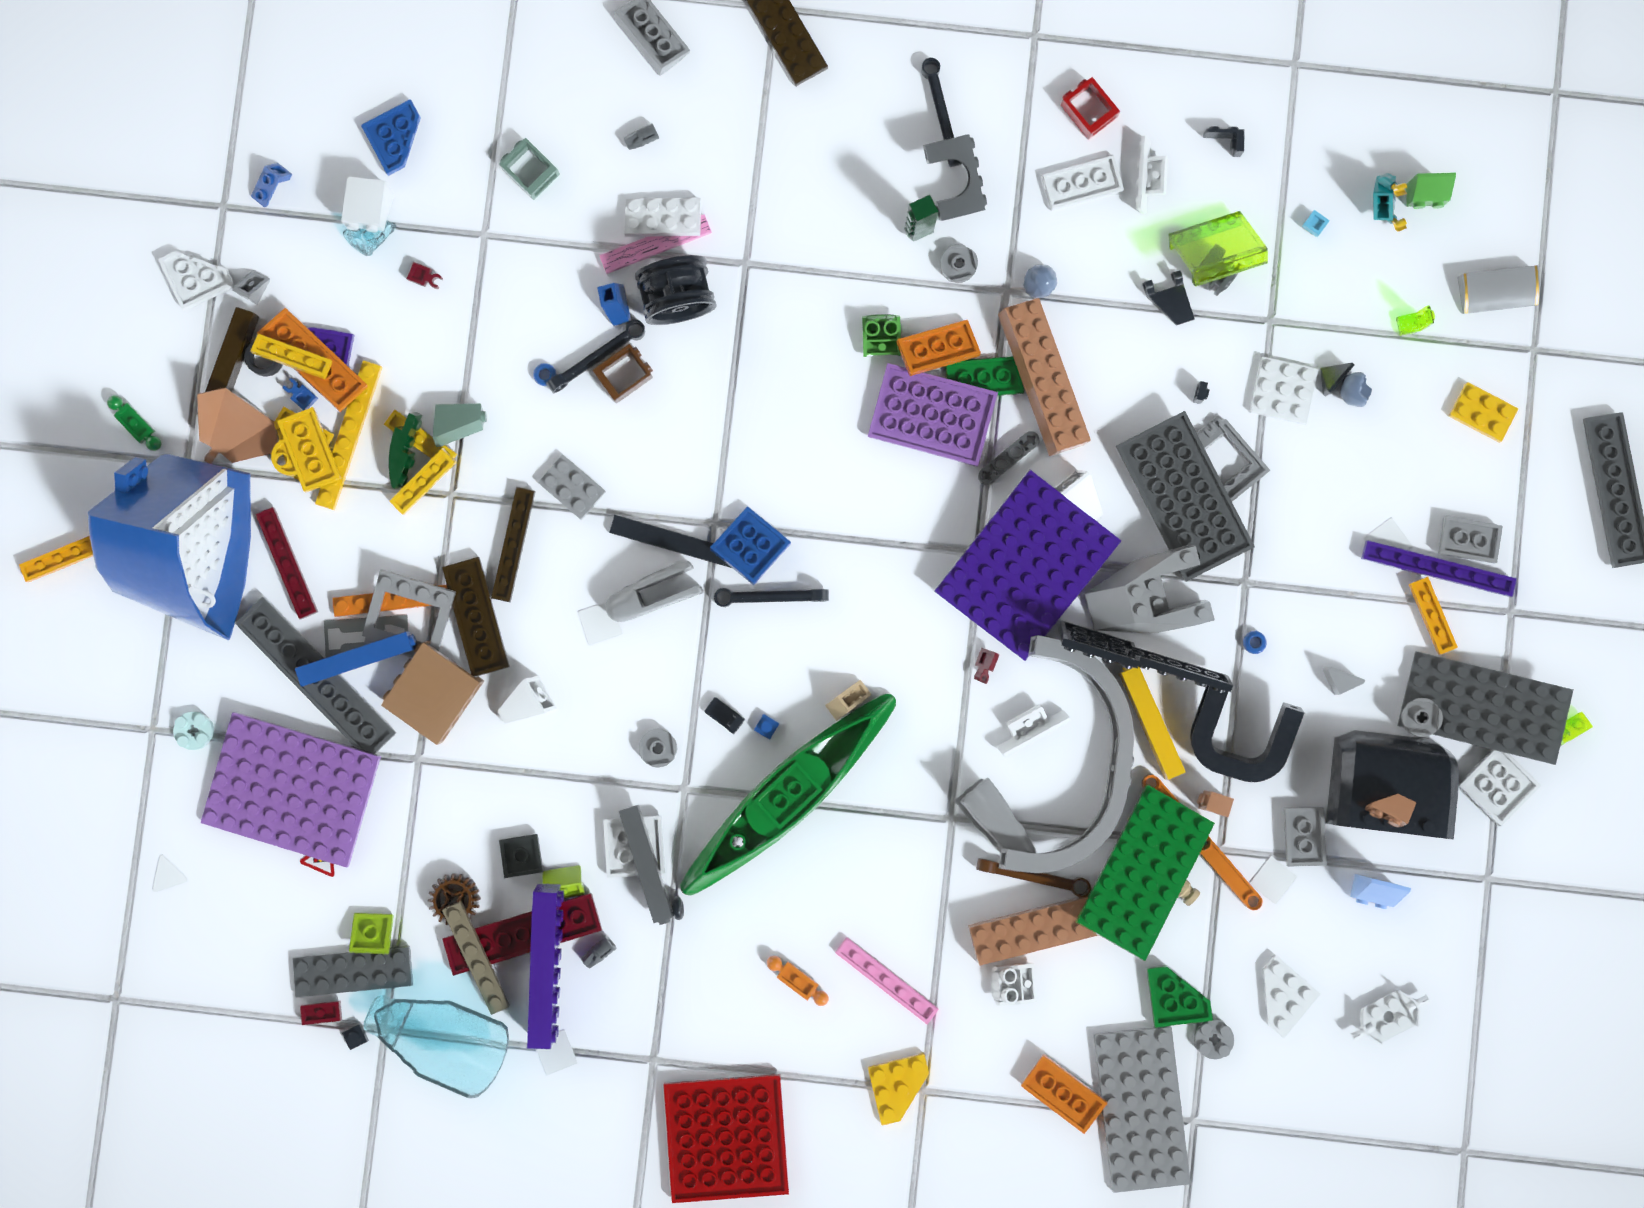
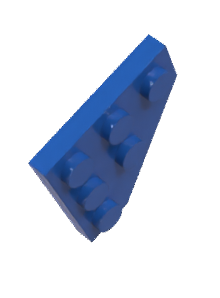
M411 99L361 125L388 176L405 168L421 119Z

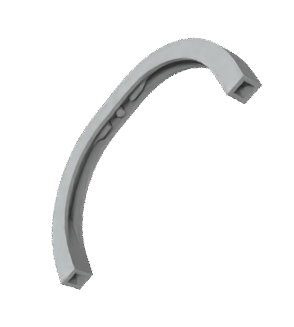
M1037 635L1031 637L1028 656L1059 662L1084 676L1102 698L1112 729V748L1105 797L1101 809L1091 826L1078 839L1054 851L1028 853L1001 849L1000 869L1029 873H1048L1071 867L1092 855L1104 844L1117 826L1126 803L1128 787L1132 781L1130 772L1134 764V728L1131 711L1124 692L1116 678L1096 657H1087L1078 650H1075V652L1065 650L1064 646H1061V640Z

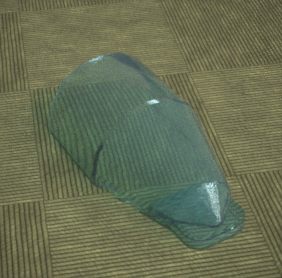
M379 995L373 1000L363 1023L365 1031L379 1038L417 1077L469 1099L478 1098L487 1091L498 1075L508 1049L509 1032L508 1027L503 1022L450 1000L393 999L385 995Z

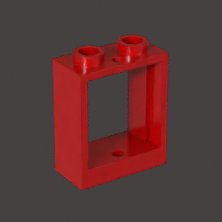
M1093 77L1088 80L1086 78L1077 85L1078 88L1073 92L1071 90L1066 92L1062 97L1063 100L1060 105L1088 140L1118 118L1121 112ZM1089 87L1108 109L1106 114L1091 125L1088 124L1071 103L1072 100Z

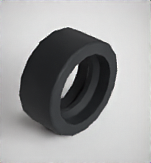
M254 341L250 343L244 354L248 369L263 377L273 376L278 373L283 364L275 361L266 369L258 368L253 360L255 354H252L250 351Z

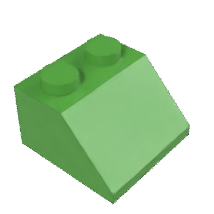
M1456 172L1418 173L1406 184L1407 207H1413V209H1423L1425 206H1432L1433 209L1443 208L1451 201Z

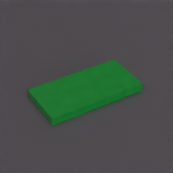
M1013 356L964 360L945 366L946 379L998 392L997 396L1024 394V385Z

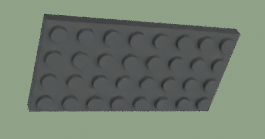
M1186 411L1115 446L1168 550L1190 544L1196 546L1200 565L1179 570L1185 582L1255 548Z
M1415 651L1397 726L1404 728L1401 715L1407 703L1418 698H1427L1435 702L1443 714L1441 727L1432 735L1556 765L1574 689ZM1420 712L1417 719L1420 720V723H1423L1424 720H1427V716Z

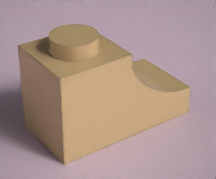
M860 679L825 706L837 721L872 694Z

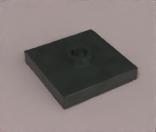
M538 834L499 840L504 879L544 872Z

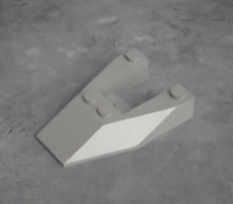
M1190 544L1136 559L1086 592L1085 597L1094 630L1160 633L1214 621L1211 603L1206 599L1169 609L1161 575L1200 565L1196 546Z

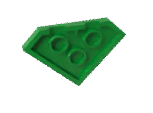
M1167 966L1146 968L1155 1028L1213 1021L1211 1001Z

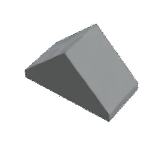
M253 270L232 288V291L258 305L270 282V278Z
M1332 667L1323 668V672L1334 695H1341L1364 684L1366 681Z

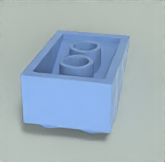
M1355 874L1350 897L1356 898L1357 903L1368 905L1369 901L1375 903L1377 908L1387 909V906L1395 907L1410 893L1411 888Z

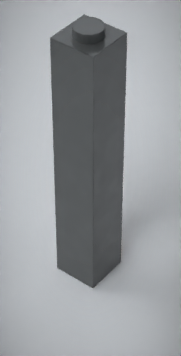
M638 804L620 810V818L653 924L659 923V925L669 923L670 918L674 915L640 806Z

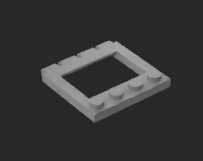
M1216 416L1207 424L1211 431L1204 426L1197 432L1205 450L1223 435H1226L1249 462L1246 467L1223 484L1233 502L1271 470L1227 419L1222 420L1219 416Z
M381 569L362 636L365 637L364 644H370L397 635L376 628L385 592L440 608L430 646L439 651L456 591ZM412 650L401 655L413 658L415 652Z

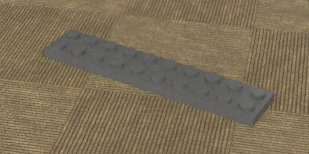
M261 597L235 623L356 749L376 754L397 734L340 674L303 687L300 686L295 668L325 658L265 597Z

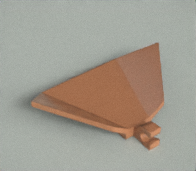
M227 388L197 394L199 441L212 447L204 457L205 462L211 464L218 453L226 457L231 463L272 453L273 447L278 442L277 432L272 419Z

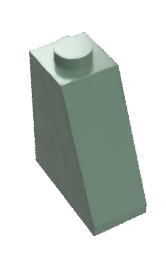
M435 404L432 437L436 447L447 445L482 431L484 422H487V412L483 411L482 404Z

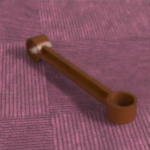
M978 858L976 870L1069 890L1077 897H1085L1091 891L1090 882L1083 877L1069 879L1047 873H1029L1000 869L998 862ZM1078 880H1083L1087 884V889L1082 894H1077L1074 890V884Z

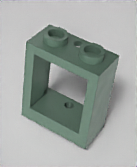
M526 137L518 141L514 145V149L509 154L506 153L499 163L501 169L533 201L560 175L558 169ZM528 150L547 167L529 187L510 170Z

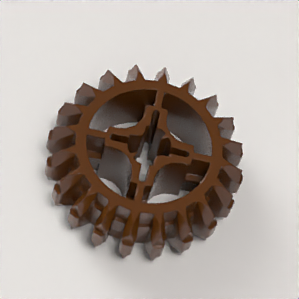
M456 873L451 874V879L446 874L444 875V880L441 878L437 879L439 885H432L435 891H429L428 893L430 896H433V898L428 899V903H433L429 910H436L432 915L433 917L440 915L438 922H442L445 918L442 911L443 908L459 901L463 903V898L466 894L469 897V904L465 910L470 920L472 919L470 914H477L473 908L480 907L478 903H475V901L481 900L480 896L475 897V894L480 892V890H473V887L476 885L475 882L470 885L468 884L471 879L470 877L463 881V874H460L458 879ZM457 884L462 886L464 889H462L459 892H456L452 888L450 889L447 885ZM443 890L446 900L441 906L440 894ZM460 895L455 903L449 904L454 896Z

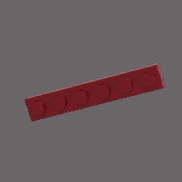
M271 507L255 514L299 620L318 613L276 508Z

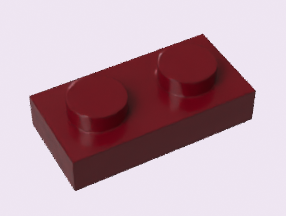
M341 1000L300 1006L302 1025L343 1020Z

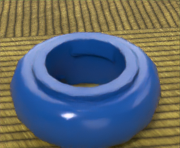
M548 363L539 364L533 372L535 382L544 387L547 386L548 380L557 375L555 368ZM543 370L550 371V377L546 380H542L539 376Z
M1250 631L1244 636L1243 646L1248 653L1259 654L1266 648L1267 639L1261 632ZM1252 637L1259 639L1260 645L1258 648H1253L1250 645Z

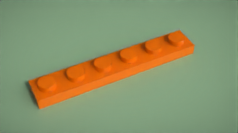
M446 584V585H437V586H440V587H443V588L448 589V588H447V584ZM385 592L380 612L432 605ZM373 593L332 598L334 617L368 614Z

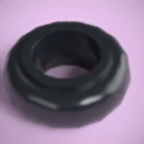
M675 896L672 901V911L676 920H682L684 917V904L679 896Z

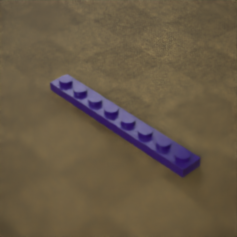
M1369 540L1365 541L1361 560L1506 597H1513L1517 578Z

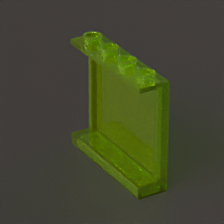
M1241 211L1168 234L1169 249H1176L1192 273V283L1195 287L1268 263L1267 246Z

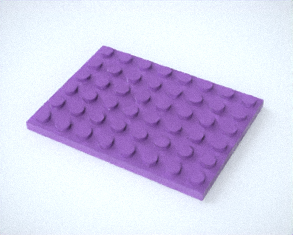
M232 712L200 823L348 868L381 756Z

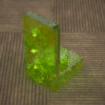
M1427 305L1416 313L1396 317L1399 335L1403 336L1422 332L1434 324L1435 313L1431 310L1430 305Z
M1582 711L1567 719L1561 746L1593 728V725Z

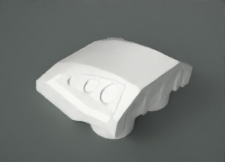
M1035 963L993 966L990 981L991 994L996 1006L1023 1005L1038 1002L1035 996L1033 969Z

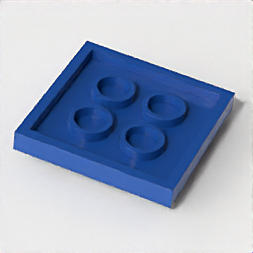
M747 506L713 543L710 550L754 586L791 545V541Z

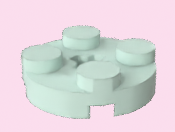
M201 712L184 713L175 720L173 728L174 738L180 747L187 750L202 749L208 745L210 739L214 736L213 722ZM193 725L194 728H198L195 736H192V733L189 732Z

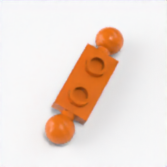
M775 955L767 959L768 969L779 971L776 978L808 1001L812 996L814 1003L818 1006H825L828 1003V994L822 990L817 991L816 989L819 984L792 963L787 961L785 965H782L780 957Z

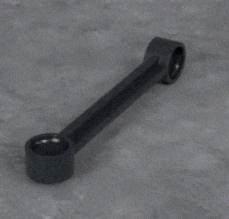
M929 57L923 61L921 73L924 78L928 79L943 140L954 137L939 80L941 65L936 58ZM927 64H934L937 66V72L933 74L927 73L924 67ZM947 160L950 168L961 165L957 160Z
M636 319L629 321L624 332L565 372L552 377L546 385L553 394L561 391L570 381L629 341L641 340L646 333L644 324ZM638 324L642 327V333L639 336L630 335L629 328L632 325Z
M720 588L714 594V601L723 608L729 607L732 603L829 601V589L731 592L727 588ZM727 591L731 595L730 601L727 604L722 605L718 602L717 595L719 592Z

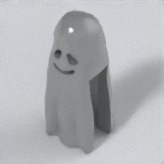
M677 561L669 567L654 572L636 583L624 587L607 600L605 608L608 616L616 622H626L703 594L702 586L696 585L648 606H645L640 594L641 590L693 570L694 566L689 561Z
M990 778L979 779L954 800L969 821L988 838L999 853H1001V849L1036 853V848L1025 829L1015 818L1008 803Z

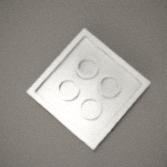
M1262 357L1249 413L1306 425L1319 369Z
M1491 750L1458 784L1501 827L1542 786L1510 754Z
M662 815L643 816L660 873L665 874ZM621 818L604 819L607 878L638 876Z

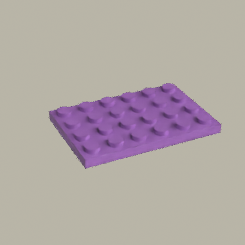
M887 363L867 437L978 467L998 392L927 373L909 376L905 367Z

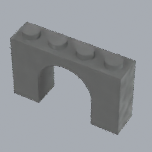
M970 134L923 145L927 164L954 159L965 167L968 174L967 185L962 193L955 197L935 202L939 221L986 210L987 198L985 194H982L983 179L981 175L978 176L979 160L977 156L974 157L973 149L975 148L974 138L970 137Z

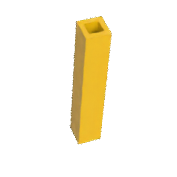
M1123 667V672L1118 674L1164 779L1170 780L1186 773L1140 667L1138 669Z

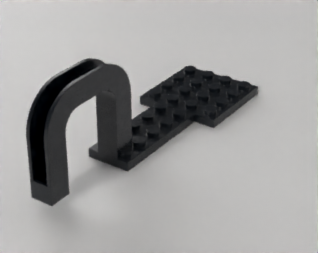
M1063 620L1060 621L1059 634L1061 646H1064L1065 650L1071 652L1078 650L1083 652V655L1094 658V656L1101 657V660L1104 662L1113 663L1114 661L1127 669H1132V667L1138 669L1140 667L1149 670L1152 668L1161 675L1168 676V674H1172L1178 680L1187 681L1188 679L1194 681V684L1205 687L1191 726L1190 741L1196 758L1208 770L1245 782H1261L1275 776L1286 764L1305 714L1302 707L1285 702L1282 703L1266 749L1260 756L1247 758L1220 750L1212 744V737L1228 692H1231L1233 687L1228 675L1135 647L1134 642Z

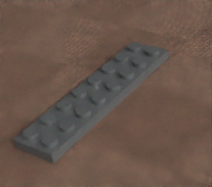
M1619 412L1584 418L1583 424L1612 569L1644 563V514L1624 413Z

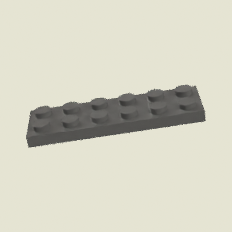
M410 946L390 948L389 954L345 952L292 958L295 997L413 986Z

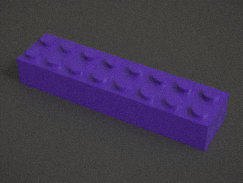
M537 884L533 891L527 1049H551L559 1035V1025L556 1024L560 1014V1006H556V1004H558V999H560L561 988L557 987L559 979H561V968L558 965L562 958V948H559L563 937V929H559L561 922H563V910H560L562 902H564V890H561V884Z

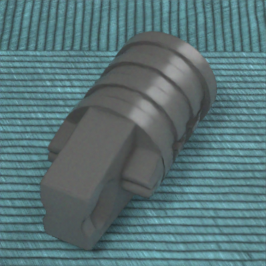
M651 123L625 137L624 141L627 148L632 150L643 147L660 138L654 124Z
M606 935L592 946L581 960L590 969L607 958L617 947Z

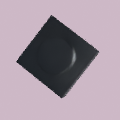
M1200 381L1197 384L1193 403L1201 404L1204 400H1207L1210 391L1207 388L1208 382Z
M361 1023L342 1032L349 1050L369 1041Z

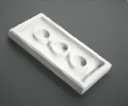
M1114 154L1041 174L1051 212L1124 191Z

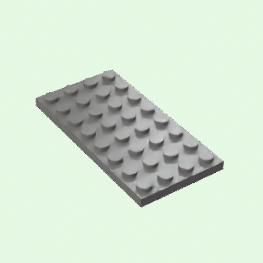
M1153 1027L1093 1034L1100 1094L1108 1102L1102 1111L1112 1192L1120 1193L1191 1185L1172 1027Z

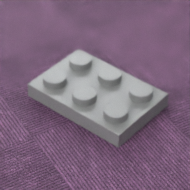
M563 454L538 482L580 520H583L606 493L601 486Z
M1444 516L1438 554L1496 564L1498 562L1503 526Z
M1324 807L1283 808L1286 866H1327Z

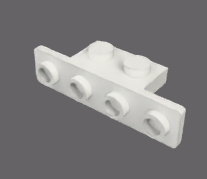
M1146 135L1141 136V142L1138 145L1140 160L1137 163L1139 179L1136 181L1138 197L1135 199V206L1141 214L1147 213V196L1166 195L1168 157L1166 155L1150 157L1151 141Z
M1038 704L1006 722L1013 738L998 745L997 748L1003 757L1012 755L1016 750L1032 744L1033 741L1040 737L1047 736L1057 728L1065 726L1067 722L1071 721L1070 716L1062 710L1047 718L1042 706Z

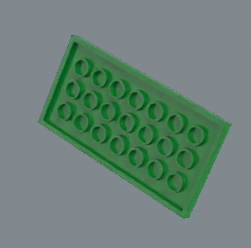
M1146 785L1090 892L1076 923L1142 961H1146L1215 823L1150 785Z

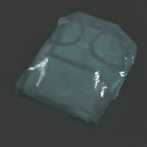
M387 220L384 231L378 230L374 233L366 231V229L359 228L357 231L346 228L343 231V236L355 250L364 256H372L373 252L394 232L397 226L396 223H391Z

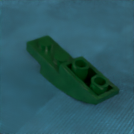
M418 412L408 413L404 426L395 427L391 438L388 469L391 487L394 489L402 488L406 485L409 469L415 463L414 457L416 453L409 449L413 447L416 431L422 425L421 418L423 415Z

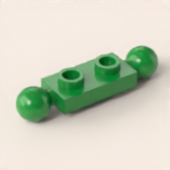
M112 395L108 398V407L111 410H117L113 416L139 443L142 444L146 441V447L151 451H157L161 448L162 442L160 438L151 436L155 430L131 404L126 403L123 406L122 398L117 395Z

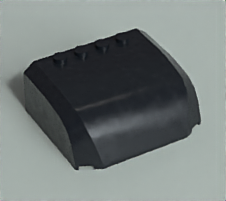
M1353 730L1334 737L1326 824L1454 840L1459 770L1455 756L1439 743L1426 738ZM1396 794L1416 802L1408 824L1402 827H1394L1388 823V820L1373 817L1369 811L1365 810L1367 805Z

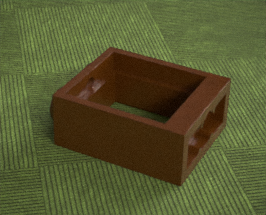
M630 344L592 370L616 404L653 378L651 366L648 362H642L640 359L642 354L636 346L632 348ZM631 354L645 375L618 394L604 372Z

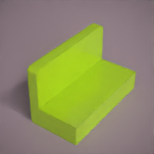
M580 865L543 872V884H561V890H564V898L585 895Z

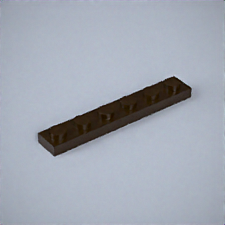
M516 487L491 599L511 603L536 494L534 490Z

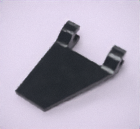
M1181 270L1170 274L1175 284L1174 287L1155 292L1152 280L1142 283L1146 295L1176 326L1195 320L1184 287Z

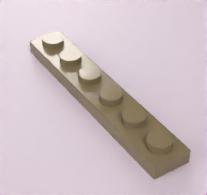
M462 901L443 908V914L490 1014L493 1015L509 1008L510 1004Z

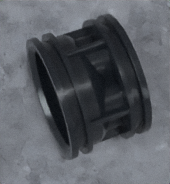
M699 255L671 257L648 264L635 273L647 324H676L699 318L716 309L717 304L714 300V292L709 290L706 276L709 271L708 267H706L705 257Z

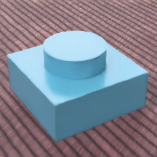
M1314 210L1302 227L1315 237H1318L1330 220Z

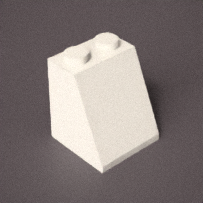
M347 177L341 218L342 223L347 229L357 231L360 228L374 233L378 230L384 231L394 198V193L385 180Z

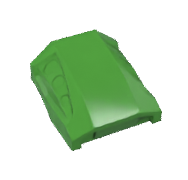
M874 314L862 316L863 357L875 355L901 356L896 343L901 338L900 315Z

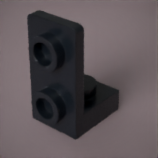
M1211 126L1203 133V138L1231 139L1230 151H1233V157H1241L1244 153L1245 129H1239L1236 126L1228 127L1227 129Z
M714 697L704 710L708 716L725 727L733 735H735L746 720L717 697Z

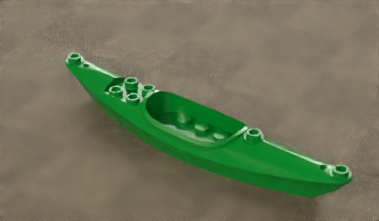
M883 694L862 705L804 744L768 774L726 819L693 862L680 884L682 893L692 896L712 886L760 855L801 823L841 782L881 731L896 707L895 697L892 694ZM741 837L743 839V845H734L733 842H735V840L733 838Z

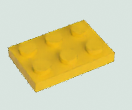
M1467 382L1448 417L1500 443L1503 441L1519 408Z

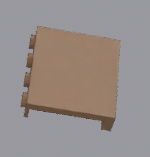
M426 641L417 645L413 658L408 659L404 664L403 668L405 670L394 679L393 684L395 685L384 694L382 698L384 701L381 706L435 745H439L444 742L485 680L479 676L474 677L430 646V641Z

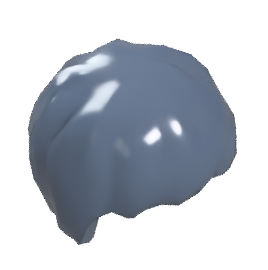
M1047 264L1034 265L1027 271L1024 277L1023 286L1025 292L1032 298L1049 296L1058 284L1056 272Z
M1354 372L1347 375L1344 379L1340 395L1348 405L1364 407L1369 400L1372 388L1366 384L1367 378L1363 372Z

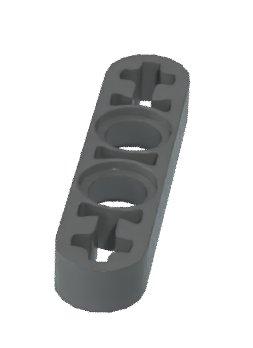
M1028 431L979 471V482L983 485L993 483L1036 448L1040 441L1039 435L1036 432ZM1027 436H1029L1030 438L1035 437V444L1033 445L1032 443H1029L1025 447L1028 450L1025 451L1024 447L1019 442L1021 441L1022 444H1024L1028 440ZM1013 447H1018L1021 450L1019 457L1011 455ZM1004 459L1007 463L1006 468H997L996 461ZM992 465L993 469L999 474L996 475L994 472L990 476V481L988 479L983 480V472H990L992 468L989 466Z

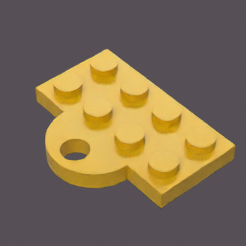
M314 407L277 421L284 439L277 442L273 447L271 461L278 472L286 476H298L305 493L342 479ZM285 455L287 457L286 464L279 465L278 458Z

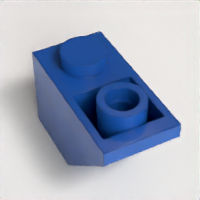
M610 283L597 287L601 307L612 325L617 326L631 321L624 284Z

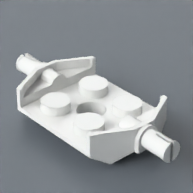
M1398 989L1363 1007L1360 1010V1029L1350 1033L1352 1039L1355 1041L1362 1036H1368L1382 1046L1383 1042L1414 1026L1419 1027V1008L1430 1002L1428 995L1425 994L1415 999ZM1391 1011L1393 1017L1390 1021L1386 1022L1383 1016L1385 1012Z

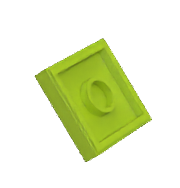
M354 913L349 952L389 954L394 915Z

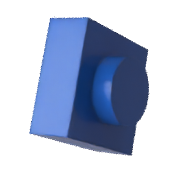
M763 714L754 731L770 740L780 723Z

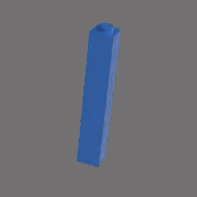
M407 631L295 668L300 686L303 687L415 650V645H417L414 634Z

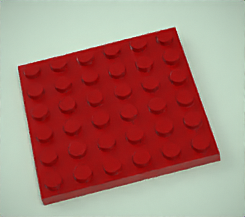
M781 1074L663 1084L672 1204L789 1195Z

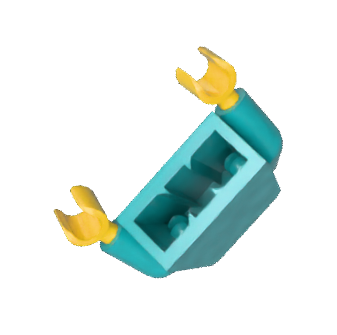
M1386 173L1377 176L1375 180L1373 219L1387 220L1390 224L1394 225L1397 232L1407 229V222L1405 218L1397 220V216L1394 214L1396 197L1407 194L1404 190L1407 188L1406 183L1397 185L1396 176Z

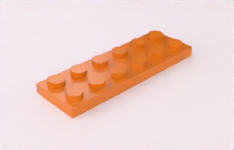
M286 308L257 332V334L332 360V365L326 379L297 369L294 370L339 412L346 408L368 387L356 373Z

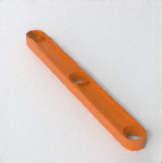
M1151 774L1144 776L1142 779L1143 788H1145L1148 778H1154L1156 781L1155 789L1178 801L1157 776ZM1208 836L1207 844L1202 848L1200 855L1245 907L1253 911L1260 909L1263 903L1261 896ZM1251 896H1256L1258 899V904L1254 907L1248 904V899Z

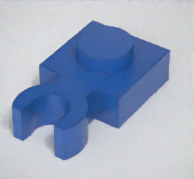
M290 378L289 380L293 383V387L288 389L286 386H283V389L293 394L290 399L303 411L309 409L318 400V397L303 384L299 388L298 382Z

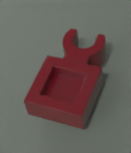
M413 262L406 278L408 281L422 287H426L427 283H429L436 290L440 287L434 284V281L436 279L443 281L441 275H431L433 271L431 268Z

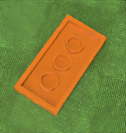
M968 319L900 338L896 342L909 376L975 358L981 354Z
M1045 1054L1041 1056L1021 1083L1022 1088L1083 1134L1087 1132L1108 1104L1105 1099Z

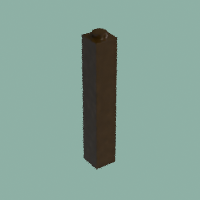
M235 307L205 392L220 388H227L231 392L233 391L244 361L246 348L251 342L259 320V316L254 312Z

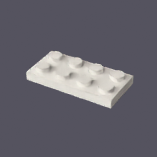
M701 197L625 199V237L700 236Z

